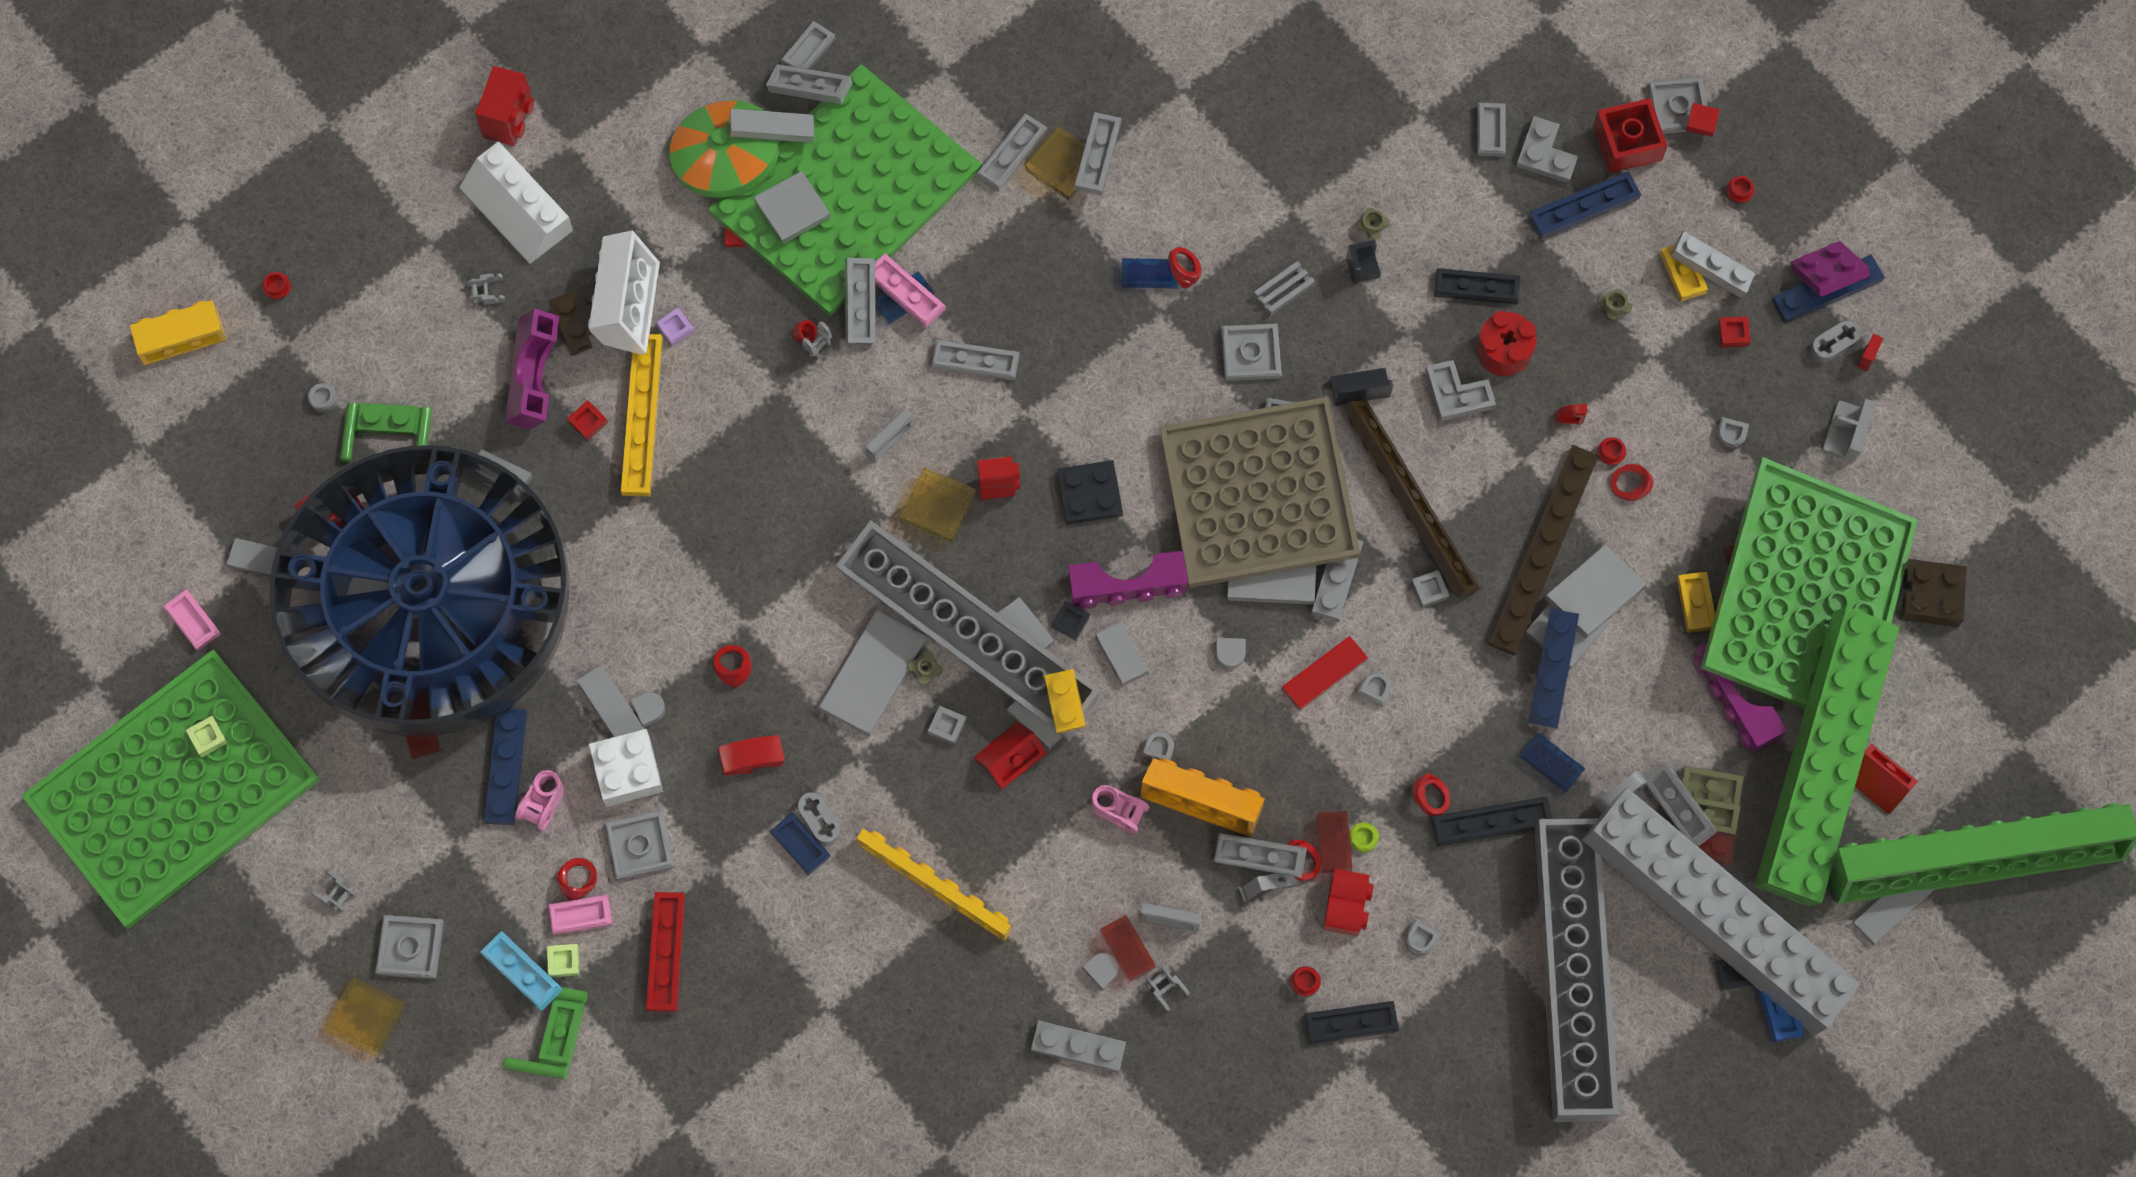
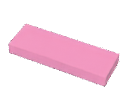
M883 254L875 262V284L925 328L946 310V306L887 254Z

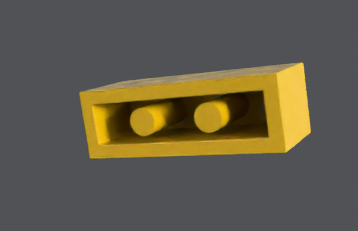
M212 300L199 301L191 307L181 310H169L164 315L155 318H143L137 323L130 325L137 354L144 365L226 340L219 312Z

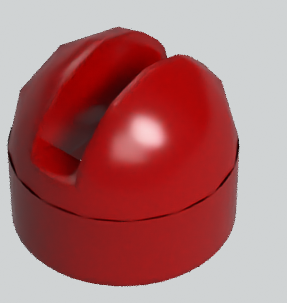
M809 320L800 321L794 325L792 336L798 343H802L804 338L813 342L816 339L817 330L813 322Z

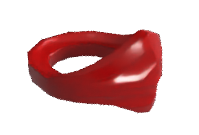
M1177 247L1169 252L1168 261L1170 269L1177 283L1184 289L1197 283L1201 277L1202 268L1196 256L1188 249ZM1177 254H1183L1190 259L1193 265V272H1187L1179 264L1176 258Z
M1626 464L1617 468L1612 474L1610 482L1613 493L1620 499L1628 501L1644 498L1650 493L1654 484L1649 471L1638 464ZM1624 472H1634L1637 475H1641L1642 484L1641 487L1636 488L1632 492H1622L1617 486V479Z
M727 645L719 649L715 654L713 668L717 677L725 684L739 687L748 679L752 670V662L744 648L737 645ZM735 652L742 656L743 661L740 668L728 670L722 666L720 662L721 657L726 653Z
M1429 773L1423 774L1414 781L1412 795L1424 813L1429 816L1442 815L1449 808V790L1439 778ZM1428 784H1433L1442 794L1443 804L1438 809L1431 807L1426 801L1425 786Z
M1293 839L1287 842L1286 845L1307 848L1306 852L1311 855L1314 861L1313 870L1309 874L1302 873V878H1294L1302 882L1314 879L1321 867V860L1316 848L1303 840Z
M573 858L567 861L558 872L557 884L569 901L578 900L586 896L597 883V870L593 863L585 858ZM576 866H583L590 872L588 883L581 889L568 886L566 879L569 870Z

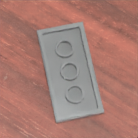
M876 610L820 704L819 710L870 737L908 674L909 661L916 660L928 640L927 636Z

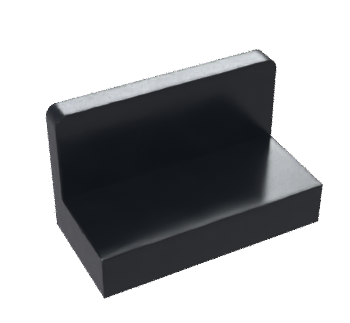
M1386 368L1332 376L1329 380L1335 406L1345 405L1350 401H1369L1391 397L1393 382L1388 380Z

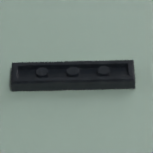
M1547 796L1431 817L1437 847L1534 830L1539 819H1552Z

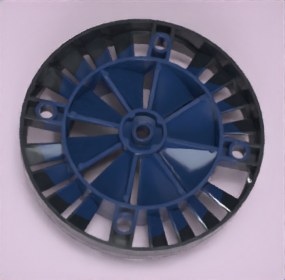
M422 445L390 449L365 457L335 473L304 501L292 517L278 544L270 578V607L276 635L285 655L299 677L323 702L345 717L365 727L399 736L425 737L455 733L477 726L507 710L535 685L553 659L563 636L569 605V571L566 554L552 517L539 497L517 475L502 465L484 456L447 446ZM427 474L424 491L416 492L415 475ZM441 475H450L444 482L437 481ZM461 477L471 478L492 486L479 508L463 499L457 498ZM393 480L397 495L388 498L383 483ZM360 494H363L370 506L364 510L361 509L354 499ZM508 496H511L520 505L497 526L490 516ZM334 513L347 524L343 529L329 520ZM532 517H535L543 528L509 547L505 536ZM428 529H430V531H429V537H428V542H427L426 553H425V555H424L425 544H426V537H427V531H428ZM312 539L330 548L326 557L304 554ZM387 543L401 562L396 565L379 548ZM553 544L558 558L518 568L515 561L516 557ZM305 567L311 568L308 574L304 576L298 575L301 569ZM560 576L561 589L523 584L522 581ZM353 577L389 582V589L347 595ZM417 584H427L424 590L413 591ZM292 588L320 591L321 604L290 607ZM538 598L543 599V602L540 606H529L532 600ZM395 603L399 609L359 655L349 642L348 634ZM441 609L476 647L473 652L468 650L439 612ZM413 617H419L420 671H406L403 669ZM523 619L553 623L538 653L516 643L520 635ZM327 624L329 626L327 628L321 629L319 631L313 632L311 634L305 635L297 639H294L292 635ZM337 646H341V648L306 671L304 667L306 664ZM506 658L523 669L516 678L512 677L501 666ZM353 665L355 666L353 671L331 695L325 693ZM485 679L488 680L496 691V694L488 699L479 686V683ZM372 681L381 687L375 716L355 710ZM460 693L465 710L456 712L452 695ZM393 695H403L400 702L390 703ZM414 698H430V719L410 720Z

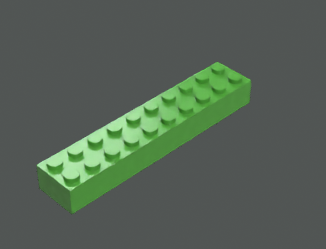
M1847 606L1832 613L1754 887L1806 906L1822 903L1900 626Z
M2110 803L2099 809L2090 810V808L2084 807L2072 813L2061 814L2060 812H2052L2040 818L2032 819L2031 816L2018 818L2014 822L2003 823V821H1993L1981 827L1966 825L1955 831L1945 832V830L1940 829L1922 836L1907 834L1896 840L1887 841L1885 838L1873 840L1870 844L1858 845L1857 843H1848L1839 848L1836 853L1830 873V880L1837 905L1933 888L1937 890L2125 861L2136 844V821L2130 804L2119 805L2118 803Z

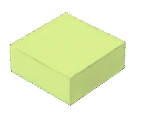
M213 716L186 730L201 758L228 743Z
M577 944L547 946L548 975L551 978L579 975V951Z

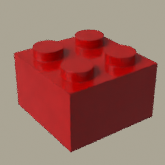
M493 66L475 112L483 138L515 146L517 138L523 137L525 117L527 114L530 115L534 108V98H532L530 92L531 87L528 85L524 73Z
M1651 98L1598 110L1593 127L1609 173L1663 160L1668 145Z

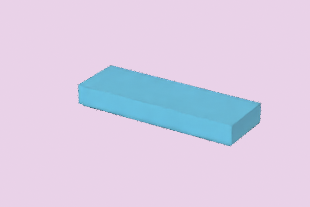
M502 931L480 951L540 1011L563 991L542 968Z

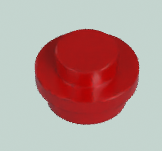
M1738 176L1729 181L1726 192L1732 201L1746 203L1752 199L1755 187L1748 177Z
M272 272L263 280L262 289L268 298L279 300L289 294L291 282L285 274Z
M1610 437L1604 439L1599 444L1597 453L1603 463L1618 465L1626 456V447L1620 439Z
M1303 966L1294 971L1291 977V986L1295 993L1308 997L1314 995L1319 990L1321 978L1315 969Z

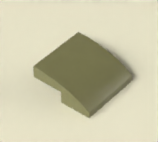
M1684 766L1681 782L1717 831L1736 834L1744 776Z

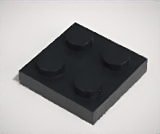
M1114 460L1057 469L1066 525L1123 516Z

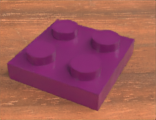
M1841 241L1831 243L1824 248L1791 261L1793 272L1820 297L1870 276L1869 267Z

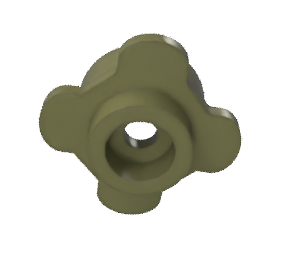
M1369 208L1366 210L1363 218L1357 221L1356 227L1359 231L1368 233L1371 239H1378L1381 235L1380 232L1387 228L1390 222L1380 211Z
M1615 289L1609 292L1607 296L1602 295L1599 298V305L1604 307L1607 312L1606 316L1610 320L1617 319L1618 315L1623 313L1628 314L1631 312L1632 305L1628 303L1626 294L1620 289Z
M924 651L920 658L910 660L908 663V669L913 672L920 685L928 684L929 680L934 676H940L943 671L942 666L935 662L933 653L930 651ZM927 666L928 670H923L922 667Z

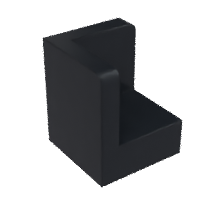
M1375 240L1348 246L1346 261L1353 283L1380 278L1381 272L1375 255L1377 247Z

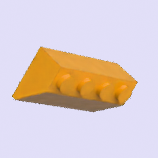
M1153 758L1142 781V799L1247 837H1252L1265 798L1260 797L1257 791L1248 788L1240 790L1232 787V783L1221 778L1212 780L1204 777L1205 774L1199 770L1189 768L1187 771L1177 767V764L1169 759L1161 758L1157 760Z

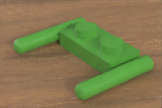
M347 403L340 461L343 463L351 461L355 432L404 436L417 435L416 446L428 445L432 409L430 407L418 408L417 406Z
M561 987L563 991L552 1003L538 1057L540 1059L539 1062L507 1057L503 1062L504 1068L566 1079L585 1009L584 1003H586L588 997L587 991Z

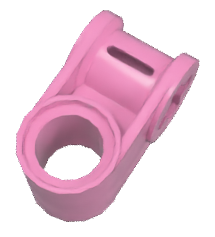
M549 770L538 773L526 796L517 808L515 815L517 819L528 820L538 825L537 827L541 831L546 829L564 793V785L556 773ZM555 781L556 786L553 791L547 793L542 791L543 785L546 782Z
M1108 785L1098 787L1094 791L1091 801V809L1094 814L1132 834L1138 832L1140 819L1143 813L1147 812L1150 808L1143 800L1127 795ZM1101 796H1106L1112 800L1113 804L1109 807H1102L1098 804L1097 799ZM1134 811L1132 817L1129 818L1131 812Z

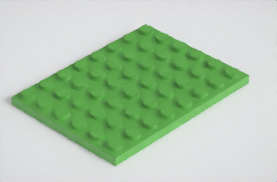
M862 64L849 75L852 85L842 104L822 101L809 113V115H813L814 120L813 143L780 140L778 160L773 170L761 183L739 195L719 198L708 209L709 214L742 240L748 248L829 317L845 303L846 258H875V262L883 254H887L891 258L982 167V163ZM802 171L830 212L831 218L782 244L754 202V197Z
M1762 457L1759 459L1700 668L1805 709L1832 613L1847 606L1889 623L1892 622L1918 519Z
M213 649L21 796L124 927L129 930L321 780ZM213 716L228 743L201 758L186 730Z

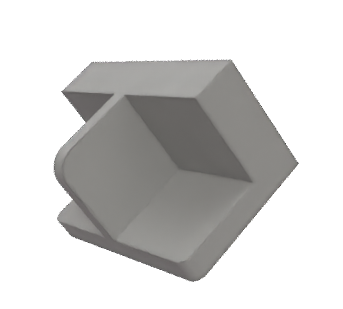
M1865 399L1862 406L1858 407L1844 401H1839L1823 446V451L1855 462L1861 452L1877 402Z

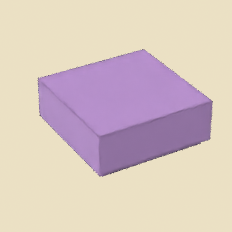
M679 308L655 322L656 327L671 347L695 332L693 326Z

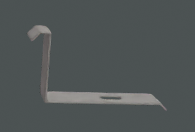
M1270 874L1256 877L1243 886L1247 899L1250 900L1261 891L1297 885L1298 883L1292 876ZM1278 878H1285V882L1280 883ZM1239 887L1241 896L1243 898V901L1245 902L1246 899L1244 893L1242 891V888Z

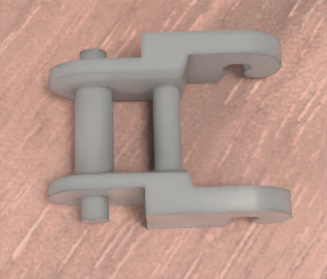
M493 274L480 275V279L472 278L467 281L466 284L468 287H471L472 294L468 301L473 304L483 302L484 305L503 303L505 301L503 295H499V298H496L494 295L489 296L487 289L489 282L502 281V274H496L497 277H494ZM483 286L484 294L478 295L477 287Z
M822 321L818 323L817 332L819 337L813 343L806 338L802 340L803 348L810 353V357L819 358L818 352L825 344L827 346L831 345V331Z
M327 869L325 873L336 880V886L328 896H322L313 889L309 893L317 897L328 907L330 904H333L335 911L338 908L343 911L344 908L341 905L349 895L355 896V893L352 891L354 888L352 886L346 887L347 883L345 880ZM342 888L344 893L337 902L331 899L337 890Z
M1161 967L1162 973L1152 981L1146 979L1148 983L1146 987L1153 989V997L1164 1007L1166 1012H1169L1170 1008L1163 1000L1162 994L1172 986H1177L1186 997L1190 993L1176 975L1172 977L1169 974L1171 973L1169 969L1166 970L1164 967ZM1167 978L1170 983L1159 990L1156 985Z

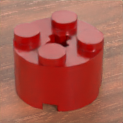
M1498 311L1491 316L1482 326L1476 346L1477 355L1483 367L1492 374L1504 377L1525 370L1531 361L1536 347L1535 325L1522 315L1513 312Z

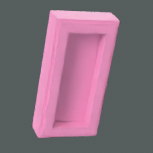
M187 589L163 606L197 651L221 635L220 631Z
M608 894L548 904L553 935L612 925Z

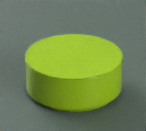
M1366 822L1353 826L1349 834L1351 847L1360 853L1371 852L1379 841L1377 829L1372 824Z

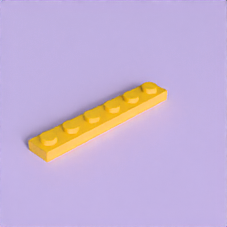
M649 334L646 354L640 355L632 352L621 484L622 496L651 497L663 346L662 334Z
M862 829L856 837L858 846L1004 942L1010 935L1011 925L1008 924L1009 919L998 911L991 913L984 908L985 904L974 895L965 896L959 892L960 887L947 878L944 881L934 875L936 872L923 862L918 865L910 859L911 855L901 847L896 846L895 849L885 843L887 840L880 833L874 830L869 833Z

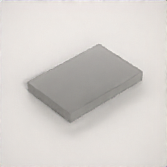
M1604 545L1549 592L1545 600L1555 610L1578 613L1580 616L1577 631L1587 639L1638 595L1647 584L1607 545Z
M1316 566L1229 581L1228 600L1314 605Z

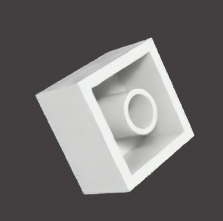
M647 729L589 744L602 799L606 807L664 792Z

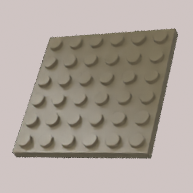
M1329 397L1160 427L1190 588L1360 558V549Z

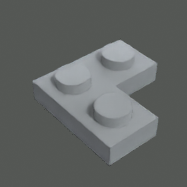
M1533 116L1516 167L1569 184L1578 156L1552 148L1560 124Z
M1454 360L1426 366L1425 372L1440 421L1495 409L1496 402L1489 379L1461 385Z

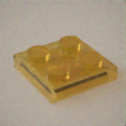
M1058 126L1025 165V171L1069 201L1077 192L1075 190V183L1086 144Z
M924 468L900 515V520L953 542L976 495V489Z
M352 977L323 1031L378 1058L407 1004Z

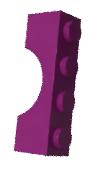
M534 308L519 318L505 423L531 430L546 421L549 394H546L543 390L542 374L547 356L557 340L560 316Z
M1183 551L1154 554L1149 569L1141 576L1130 580H1120L1109 576L1101 569L1097 562L1068 565L1072 604L1079 606L1080 609H1091L1099 603L1107 602L1111 606H1116L1130 599H1137L1138 602H1147L1153 600L1154 596L1165 595L1166 598H1177L1182 596L1184 592H1187L1188 588Z
M1707 642L1698 646L1693 654V665L1699 674H1704L1708 680L1707 687L1712 697L1715 699L1719 698L1724 707L1722 712L1725 719L1730 724L1734 723L1739 732L1737 736L1741 745L1745 749L1749 748L1751 753L1754 754L1783 739L1787 729L1773 706H1756L1747 702L1739 695L1733 681L1701 669Z

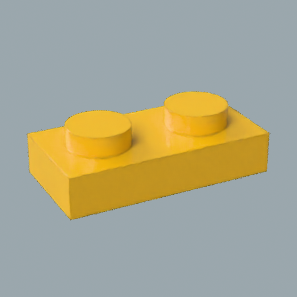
M1675 245L1662 248L1659 254L1680 302L1706 294L1708 288L1703 276L1670 257Z
M1707 572L1678 575L1677 584L1687 633L1711 630L1715 610Z
M1070 669L1044 675L1057 734L1087 728L1074 670Z

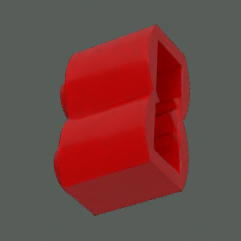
M1012 456L977 460L981 500L1015 497V490H1020L1019 464L1018 462L1013 463Z
M1334 868L1323 930L1358 937L1361 929L1366 930L1369 913L1364 912L1365 901H1371L1374 884L1369 883L1370 875Z

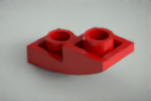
M779 735L741 740L720 746L717 749L723 776L751 774L754 768L780 767L785 762Z

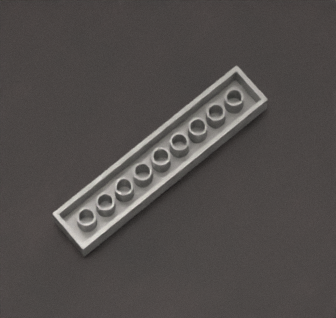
M870 520L837 563V569L1056 731L1044 675L1072 668ZM1074 670L1086 720L1104 694L1100 688ZM1078 730L1061 733L1060 735L1067 741H1070Z
M1626 788L1612 801L1582 839L1761 992L1763 991L1775 1004L1783 1007L1788 1015L1800 1021L1802 1026L1813 1036L1830 1026L1859 987L1860 983L1629 788Z
M1599 818L1539 819L1534 828L1553 1122L1614 1121L1619 1115L1602 859L1596 851L1582 840Z

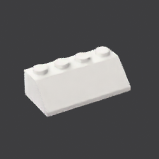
M499 141L476 158L459 187L529 264L573 231L569 216Z
M633 230L604 236L599 251L598 272L595 275V291L592 296L591 316L588 320L589 330L603 345L640 355L646 354L660 262Z

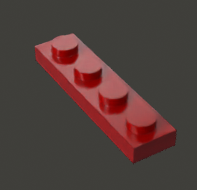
M654 893L647 1012L678 1013L685 893Z

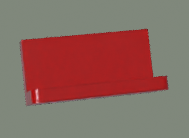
M1016 722L976 754L974 759L988 771L995 784L1000 789H1004L1047 754L1033 731L1020 722Z
M1871 744L1864 752L1855 787L1886 813L1891 814L1918 781L1876 746Z

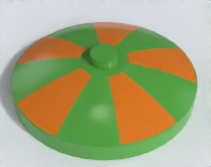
M725 100L705 105L687 116L674 132L669 148L670 162L681 184L690 191L702 196L725 198L744 193L761 183L773 170L778 160L780 140L730 137L729 113L730 109L764 110L748 102Z

